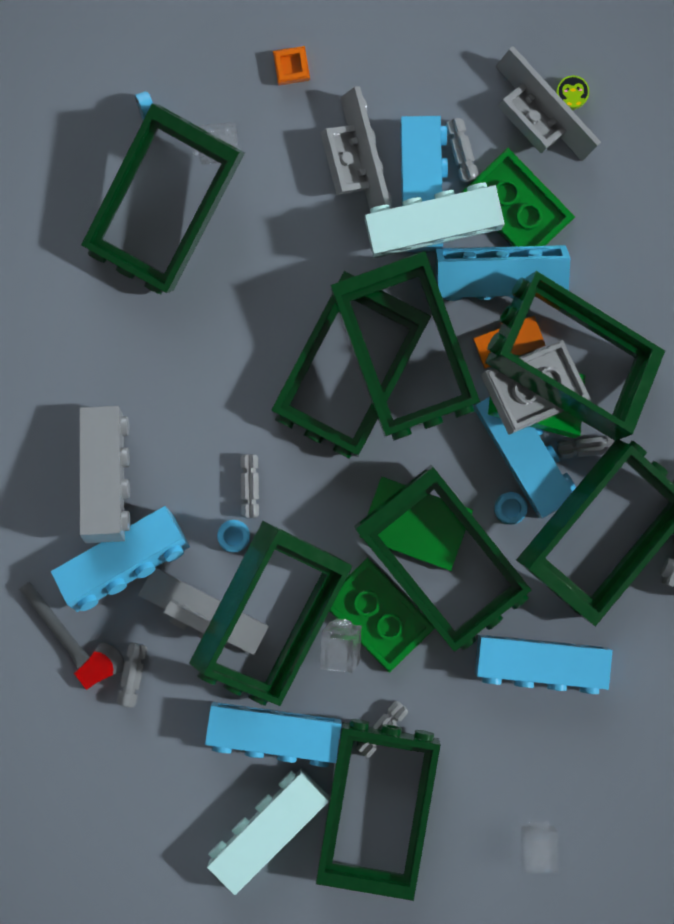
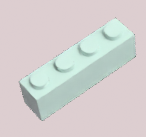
M486 183L468 186L467 192L455 194L454 190L442 191L435 194V199L423 202L421 197L411 198L403 201V206L390 209L389 205L376 206L370 209V214L365 215V225L373 259L498 231L505 225L496 185L487 187Z
M302 768L296 774L291 770L278 783L281 789L273 797L267 794L255 806L258 812L250 820L244 817L232 829L235 835L226 844L221 840L209 852L208 855L211 859L207 868L234 895L329 802V795Z

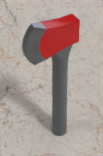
M30 582L19 589L70 654L77 669L73 674L86 690L105 678L123 672V657L114 646L100 642L91 656L88 655L78 645Z

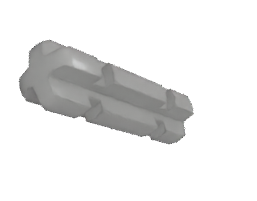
M452 119L446 122L445 126H447L448 136L451 135L452 137L449 141L455 163L460 166L458 174L462 182H470L479 174L476 165L472 163L475 159L468 135L465 136L464 134L467 130L463 119Z
M606 436L605 439H602V437L578 439L573 443L571 440L561 441L557 443V454L560 459L573 458V455H576V457L601 455L609 449L614 440Z
M246 454L240 458V466L243 469V473H241V499H243L241 515L244 518H256L259 515V504H256V499H259V474L256 473L258 456Z
M128 644L126 656H129V659L125 660L120 687H123L122 691L119 690L117 704L124 707H135L138 694L135 691L139 690L144 663H141V661L146 658L147 646L143 644Z
M394 701L388 708V713H384L372 728L382 730V725L384 724L397 726L398 720L401 722L408 714V709L401 702ZM359 742L356 748L363 756L369 758L376 751L377 745Z

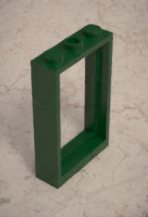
M152 103L81 246L89 250L88 255L103 263L108 260L117 265L116 271L131 279L137 276L146 281L144 286L161 295L163 292L169 293L174 291L245 152L165 107ZM158 129L221 163L165 273L103 239Z
M425 251L330 285L384 437L392 435L393 441L411 435L410 428L423 424L424 429H428L444 423L442 416L454 412L455 417L458 418L475 411L473 405L478 404L480 400ZM418 277L461 395L393 420L350 301Z
M344 271L338 282L354 277V275ZM381 290L354 301L410 329L381 384L387 402L431 316ZM331 295L271 411L277 414L275 421L291 429L294 424L306 429L304 436L319 444L325 439L335 444L333 451L350 459L352 454L359 456L378 420L372 403L353 438L290 406L339 312L334 297Z
M535 271L525 279L521 277L512 289L511 294L514 298L511 305L505 308L500 317L501 328L488 344L487 350L490 353L485 363L614 441L632 435L665 350L538 271ZM534 297H537L634 357L612 414L510 353Z
M619 439L614 441L516 559L518 563L562 601L595 627L674 533V481L671 482L666 478L668 471L655 461L650 463L644 457L647 452L632 440L629 444ZM626 462L669 503L594 594L589 597L550 563L546 557Z
M429 465L354 525L355 530L454 652L459 648L462 650L469 648L477 640L475 635L485 627L487 630L494 628L502 621L503 617L501 615L511 607L517 609L523 605L529 598L527 594L532 591L432 465ZM433 490L436 491L511 585L456 630L452 628L378 536L379 533Z
M262 521L189 662L190 665L199 671L197 677L212 685H215L217 681L222 682L225 689L241 696L243 691L249 693L248 697L263 706H266L267 702L281 706L352 565L282 529ZM274 550H277L322 573L266 682H262L217 663V660Z
M350 719V723H342L316 875L317 885L414 901L441 746L439 738H434V733L424 730H415L414 734L401 732V727L387 724L382 725V730L369 727V722L359 719ZM353 741L424 753L403 874L333 862Z

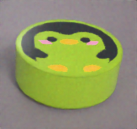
M567 76L559 83L556 93L571 110H577L587 101L589 86L579 76Z

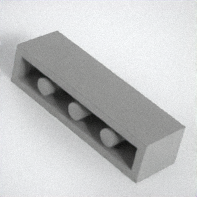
M119 406L80 408V536L85 543L125 541V531H130V513L125 511L124 499L130 498L129 479H124V467H129L130 465L128 447L124 448V436H129L128 416H123Z

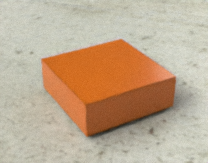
M305 46L273 51L278 86L310 81Z

